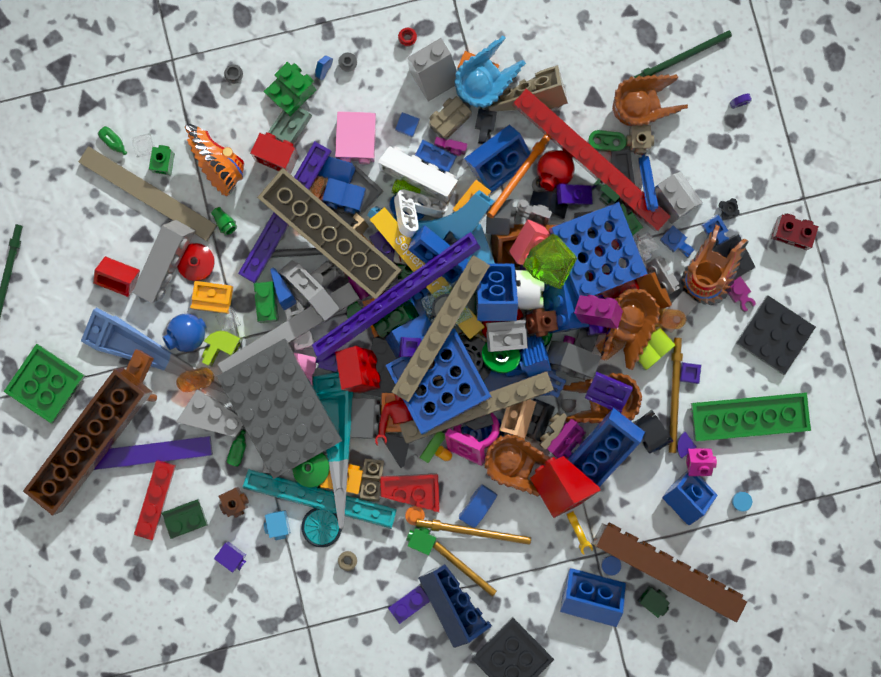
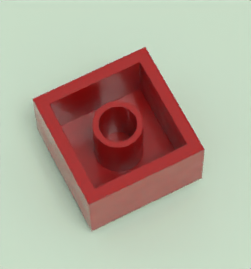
M259 132L250 152L256 162L276 171L284 168L289 174L292 173L299 157L296 148L293 147V143L283 140V142L278 141L276 136L268 132L265 134Z
M354 346L335 352L341 390L360 394L380 388V376L376 369L377 358L372 350Z

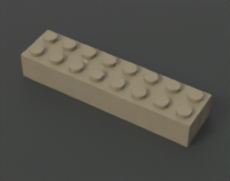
M284 168L278 172L257 197L374 299L380 297L401 274L402 270Z

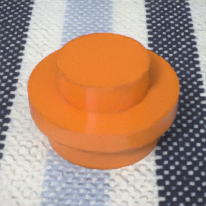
M412 506L406 511L405 518L409 524L416 526L417 519L424 520L425 514L422 508Z

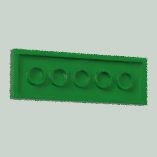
M807 392L691 403L695 441L811 431Z

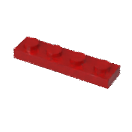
M159 460L156 461L134 535L149 540L154 539L176 465Z

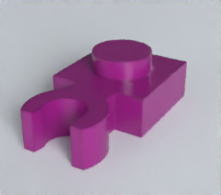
M436 137L435 146L447 149V151H450L455 156L466 154L467 143L451 139L446 140L441 137Z
M740 276L735 279L734 284L731 285V292L728 295L734 303L740 301L741 310L746 312L748 311L745 306L746 302H749L752 307L756 305V302L747 296L751 290Z

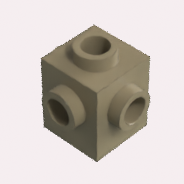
M632 125L629 129V135L626 136V146H629L630 151L634 152L635 155H644L646 152H649L651 146H654V135H651V125Z

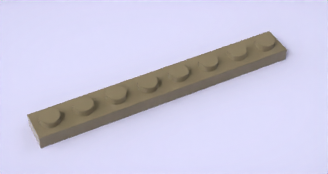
M472 255L392 389V393L407 402L410 401L488 270L489 264Z
M544 372L489 392L492 398L423 435L420 433L414 420L401 424L400 428L405 442L408 444L554 391L548 373Z

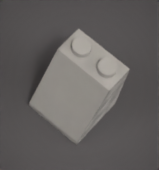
M442 38L408 57L409 71L428 102L455 86L457 70L452 55Z
M682 172L672 174L655 187L658 205L671 216L668 219L671 224L703 203Z

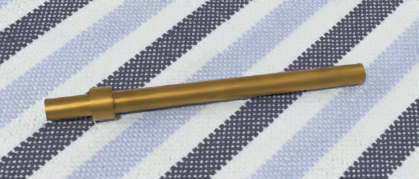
M674 338L675 346L673 353H671L673 372L669 435L674 442L669 444V453H676L680 367L681 361H683V353H681L682 338Z
M417 519L416 526L430 528L431 531L436 532L442 530L528 545L531 543V537L442 523L441 520L432 519V521Z

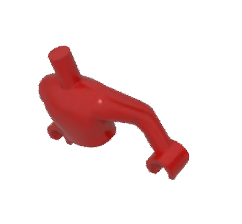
M395 395V400L385 404L379 423V434L375 439L377 446L378 438H383L386 445L385 433L389 415L393 420V424L414 420L404 400Z

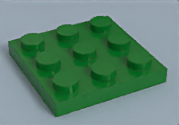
M36 344L4 392L53 424L86 375L41 345Z

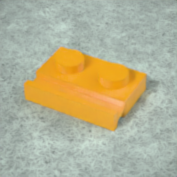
M195 281L190 308L229 314L233 286Z

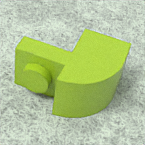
M217 331L210 334L204 340V342L210 344V347L204 350L202 363L212 367L220 350L233 355L237 352L243 339L226 331Z

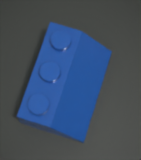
M509 124L464 159L480 183L492 193L517 173L531 152L521 134Z
M570 568L562 595L560 612L617 627L623 615L626 583Z

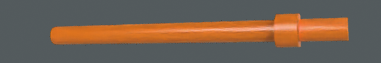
M545 134L533 146L531 154L486 213L489 218L495 216L538 155H542L546 149L545 146L550 140Z

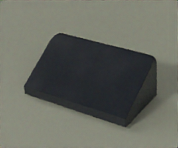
M534 398L533 401L536 404L526 437L541 442L540 438L545 434L555 407Z

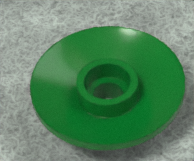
M486 342L482 348V359L485 365L492 371L508 373L518 366L520 353L518 349L488 352Z
M321 452L294 467L292 472L300 485L311 488L321 485L327 479L330 467L326 455ZM308 464L311 466L310 471L306 470Z

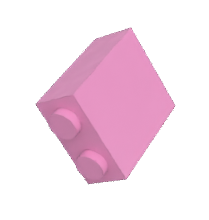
M337 112L336 159L349 163L351 161H359V164L363 165L375 162L376 113Z

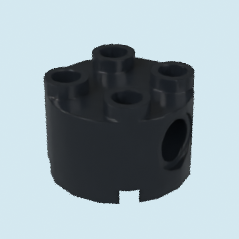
M650 410L638 420L633 421L635 425L645 432L643 435L645 441L642 443L649 454L652 452L656 454L659 450L674 442L658 417L654 415L653 410Z

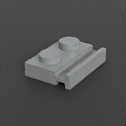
M526 321L486 323L488 352L527 348Z

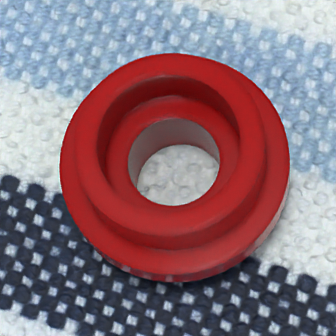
M406 27L399 32L398 40L403 46L409 47L415 44L417 34L414 29ZM410 35L411 39L405 40L404 37Z

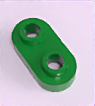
M595 130L588 138V143L598 151L612 152L623 150L627 142L626 137L622 133ZM594 139H600L601 143L596 144ZM614 140H617L619 142L618 146H615L613 144Z

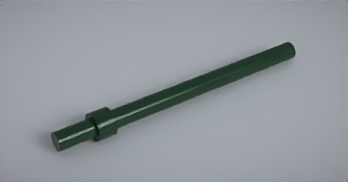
M728 30L652 68H645L641 70L640 74L633 77L637 78L639 75L641 77L653 76L731 38L732 33Z
M15 224L12 239L10 238L8 246L10 248L0 285V318L17 249H20L21 245L20 237L23 226Z

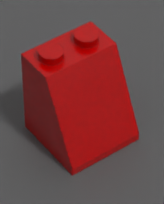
M564 456L555 459V457L548 459L544 462L545 465L535 469L536 473L530 477L553 518L581 505L601 490L598 485Z

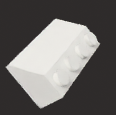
M389 146L378 162L380 171L434 198L441 199L446 204L448 203L458 183V180L455 179L456 176L449 172L444 174L438 171L439 168L429 163L426 165L422 163V159L415 155L410 157L404 154L405 151L395 146L392 148Z

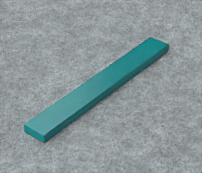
M250 469L247 471L243 489L337 514L334 492L317 487H304L298 482L280 477L273 479L269 474ZM346 496L345 517L392 529L397 509Z

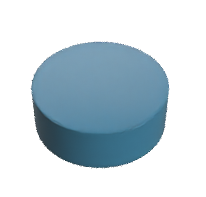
M737 492L732 498L733 507L739 511L749 510L753 503L752 497L746 492Z

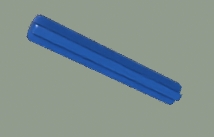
M644 154L638 158L646 207L647 210L654 212L655 209H658L657 195L650 158Z

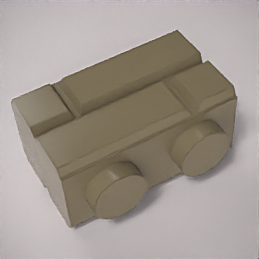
M457 96L453 99H447L443 104L444 108L440 112L435 111L429 117L430 128L439 137L446 140L472 116L471 110Z

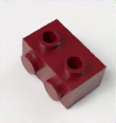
M788 213L777 217L771 239L806 251L813 247L819 226L813 225L814 222L807 219L802 221L795 219L796 216Z

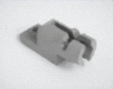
M328 260L310 275L326 290L344 272L340 268L337 271L335 268L331 270L335 264ZM295 288L291 290L293 296L302 306L308 303Z

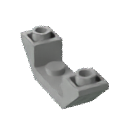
M291 260L278 271L279 275L311 304L313 310L325 322H328L340 311V308L325 289L299 263Z

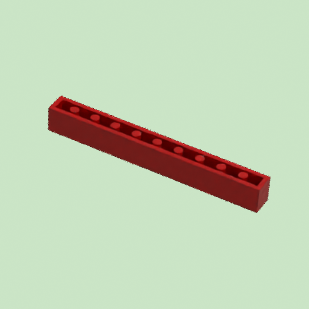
M527 88L512 104L513 107L564 152L570 155L596 180L600 178V183L603 186L606 184L620 196L619 200L652 230L659 231L671 217L659 205L658 209H655L654 212L647 210L644 192Z

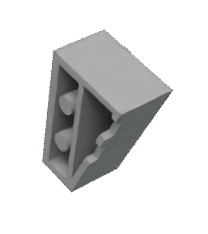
M198 389L176 421L177 423L233 437H238L245 428L235 411Z

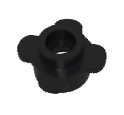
M731 198L726 202H719L718 206L721 208V217L723 219H728L730 216L737 217L740 214L736 199Z

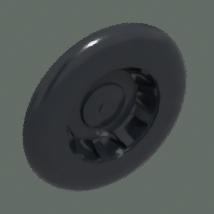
M466 335L459 336L484 381L491 372V369L485 365L482 359V348L486 342L476 336H473L471 339ZM450 350L443 351L442 359L449 360L452 357V352ZM459 367L452 368L451 376L458 377L461 374V369ZM468 384L461 385V387H470Z

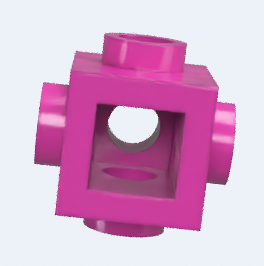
M688 449L686 459L688 475L712 476L713 468L717 467L716 456H713L712 449Z

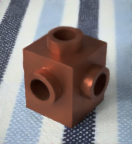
M544 308L534 309L532 314L526 315L528 334H536V337L547 336L548 332L558 330L556 311L544 312Z

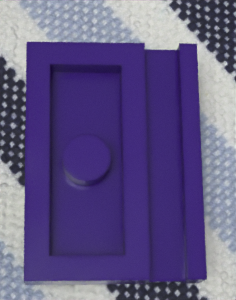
M596 372L585 395V399L611 410L615 408L621 413L633 387Z

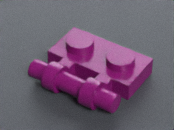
M571 419L563 426L560 434L551 441L547 450L557 459L562 456L569 458L575 446L583 441L582 438L586 432L577 422Z

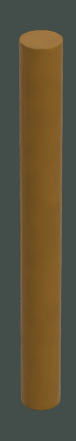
M438 541L433 545L436 551L492 597L495 595L497 590Z

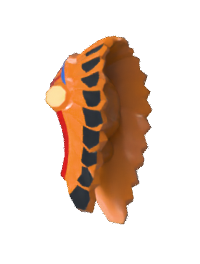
M192 124L185 125V130L189 137L187 139L188 144L192 147L191 151L195 154L194 158L198 160V166L202 168L201 172L206 174V179L211 181V185L216 187L217 191H221V195H230L237 182L243 179L244 161L234 154L231 148H224L214 142L208 131H204Z

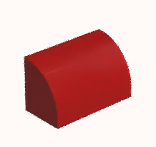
M105 256L94 270L93 284L129 297L135 288L140 270Z

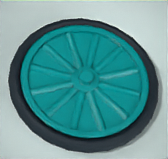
M316 508L306 513L301 525L305 540L315 547L324 548L334 544L342 532L338 525L337 514Z

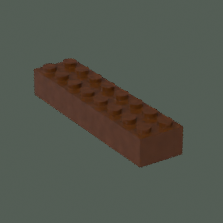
M114 369L23 492L52 516L62 512L153 391L126 369Z
M610 522L607 525L601 524L592 541L593 545L730 620L738 622L747 604V601L742 599L743 594L730 587L725 590L726 585L713 578L710 581L707 580L709 576L695 568L693 572L690 571L691 566L678 559L676 562L672 561L674 557L664 551L655 552L656 547L645 541H642V543L637 542L639 538L628 532L620 533L621 528Z

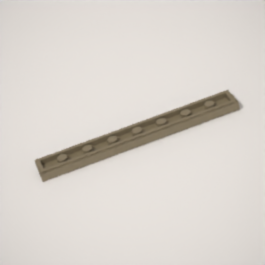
M89 146L78 161L83 166L171 220H177L196 230L194 234L207 242L217 227L210 220Z

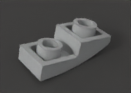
M683 291L674 300L672 306L668 307L658 318L659 323L672 333L697 306L698 302L687 292Z

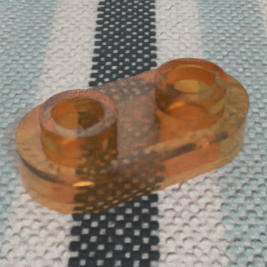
M660 308L661 319L655 327L680 329L686 324L687 318L685 313L680 310ZM675 316L680 317L679 323L674 322L673 319Z
M205 367L186 371L177 378L176 385L183 392L207 388L213 383L214 374Z

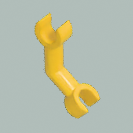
M574 511L567 513V518L579 540L581 553L585 555L583 549L587 546L593 551V547L587 541Z

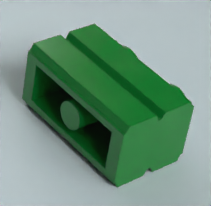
M273 281L254 283L257 322H278L277 295Z

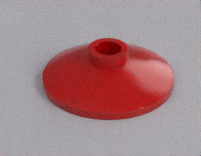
M189 244L177 265L178 271L188 280L201 281L212 273L215 265L214 255L203 244ZM193 258H197L198 260L195 265L191 263V260Z

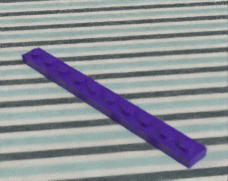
M471 232L312 344L316 357L320 361L324 360L467 257L474 254L481 248Z

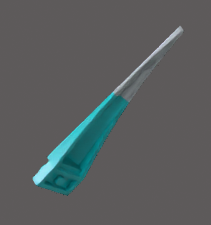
M339 372L313 376V388L342 439L341 442L330 447L326 452L333 484L338 525L340 529H343L353 392L341 390Z

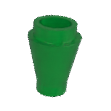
M217 207L211 212L220 233H224L227 236L237 229L236 221L224 212L221 207Z

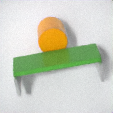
M438 432L433 436L421 456L415 453L416 456L427 463L430 462L434 454L444 461L452 459L451 451L440 446L445 439V434L442 432Z

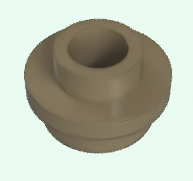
M345 551L338 557V565L341 569L350 571L357 565V557L353 552ZM346 557H349L351 559L350 564H346L344 562V559Z

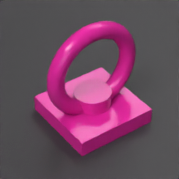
M491 413L494 423L491 434L481 442H478L477 439L469 434L462 435V424L453 427V430L448 428L445 434L448 450L483 466L485 462L484 448L492 445L499 435L500 425L497 417Z

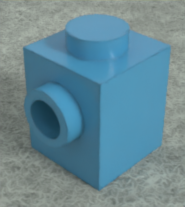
M286 510L265 515L264 531L265 534H269V538L274 537L275 540H281L291 533Z

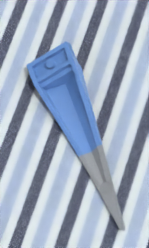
M97 307L93 309L81 342L97 351L131 360L135 349L141 350L154 358L151 364L152 367L226 394L220 384L117 316H112Z

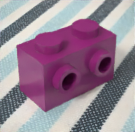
M580 295L574 314L581 323L618 329L623 310L613 298L601 299L594 295Z

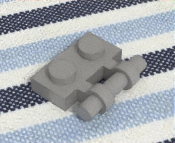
M520 200L516 208L517 215L543 225H547L552 214L548 207L543 205H534L532 207L526 200Z

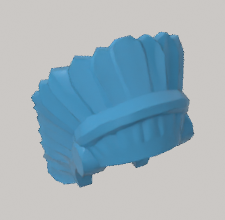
M503 35L499 40L490 43L487 48H484L476 56H471L469 60H465L456 72L455 87L457 95L462 101L476 108L479 106L485 108L498 101V96L503 95V90L513 82L512 79L517 76L521 71V67L526 64L524 60H521L500 72L492 63L490 58L506 39Z

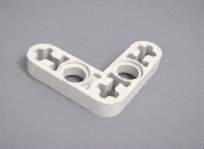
M400 190L394 198L398 228L401 234L406 237H413L418 230L416 212L441 218L448 209L447 204L441 199L408 190Z

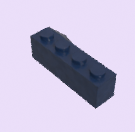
M445 564L428 571L418 578L453 648L470 643L492 627L490 622L485 621L481 616L483 614L478 607L475 608L470 602L471 597L468 593H464L459 587L460 583Z

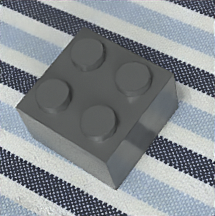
M551 341L547 352L551 369L565 372L567 376L583 380L586 377L594 378L601 356L567 342Z

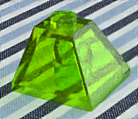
M552 234L530 250L523 266L533 278L555 288L562 289L577 257L558 235Z

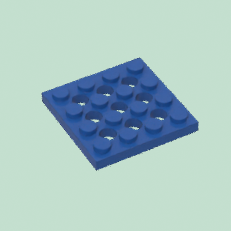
M619 202L549 229L577 301L580 295H596L648 274ZM605 222H608V223L611 224V226H612V231H611V232H608V231L605 230V228H604ZM589 228L595 231L594 239L590 238L587 234ZM571 235L578 237L579 242L577 245L572 244L570 240ZM613 240L619 243L618 250L612 248L611 243ZM595 247L602 249L603 254L601 257L595 254ZM579 253H582V254L585 255V257H586L585 263L579 262V260H578V254H579ZM620 258H623L626 261L625 268L620 267ZM603 265L609 267L610 272L608 275L602 272ZM586 271L591 272L593 275L591 282L585 278Z
M455 328L451 330L436 355L434 367L427 370L418 385L425 386L426 393L423 396H418L415 390L409 402L404 400L422 435L492 398ZM450 350L452 357L449 360L442 359L443 351ZM400 357L386 365L395 384L412 357ZM459 367L461 374L458 377L451 376L452 368ZM437 376H441L444 379V383L439 387L433 384V380ZM468 384L470 392L468 394H461L459 390L461 385ZM446 393H450L453 396V400L449 404H445L442 401V397ZM427 403L435 404L434 412L427 413L425 411Z

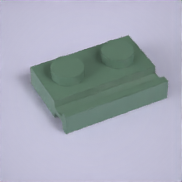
M301 107L291 116H288L282 110L268 132L282 142L286 140L294 144L312 118V115Z

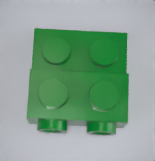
M286 62L274 74L277 79L263 92L288 116H291L316 91V88L313 85L314 80L308 74L303 76L301 74L302 70L297 64L293 63L291 65L289 62Z

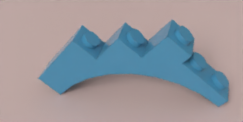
M479 190L458 211L445 217L418 221V230L425 225L444 241L450 232L453 233L452 235L457 240H460L470 232L473 234L495 201ZM375 206L369 211L367 216L372 218L382 209ZM392 215L393 218L397 221V216Z

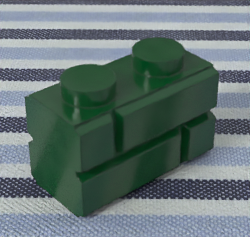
M408 300L374 323L373 326L382 338L388 336L392 330L419 317V314L412 301Z

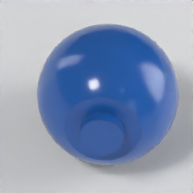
M192 314L177 315L169 322L167 335L162 337L169 350L176 348L181 352L194 351L201 346L205 339L206 324L201 318L198 319Z

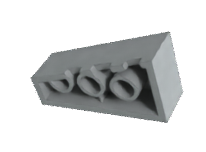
M177 220L162 225L132 293L152 304L162 300L166 293L165 288L172 280L173 273L196 230Z

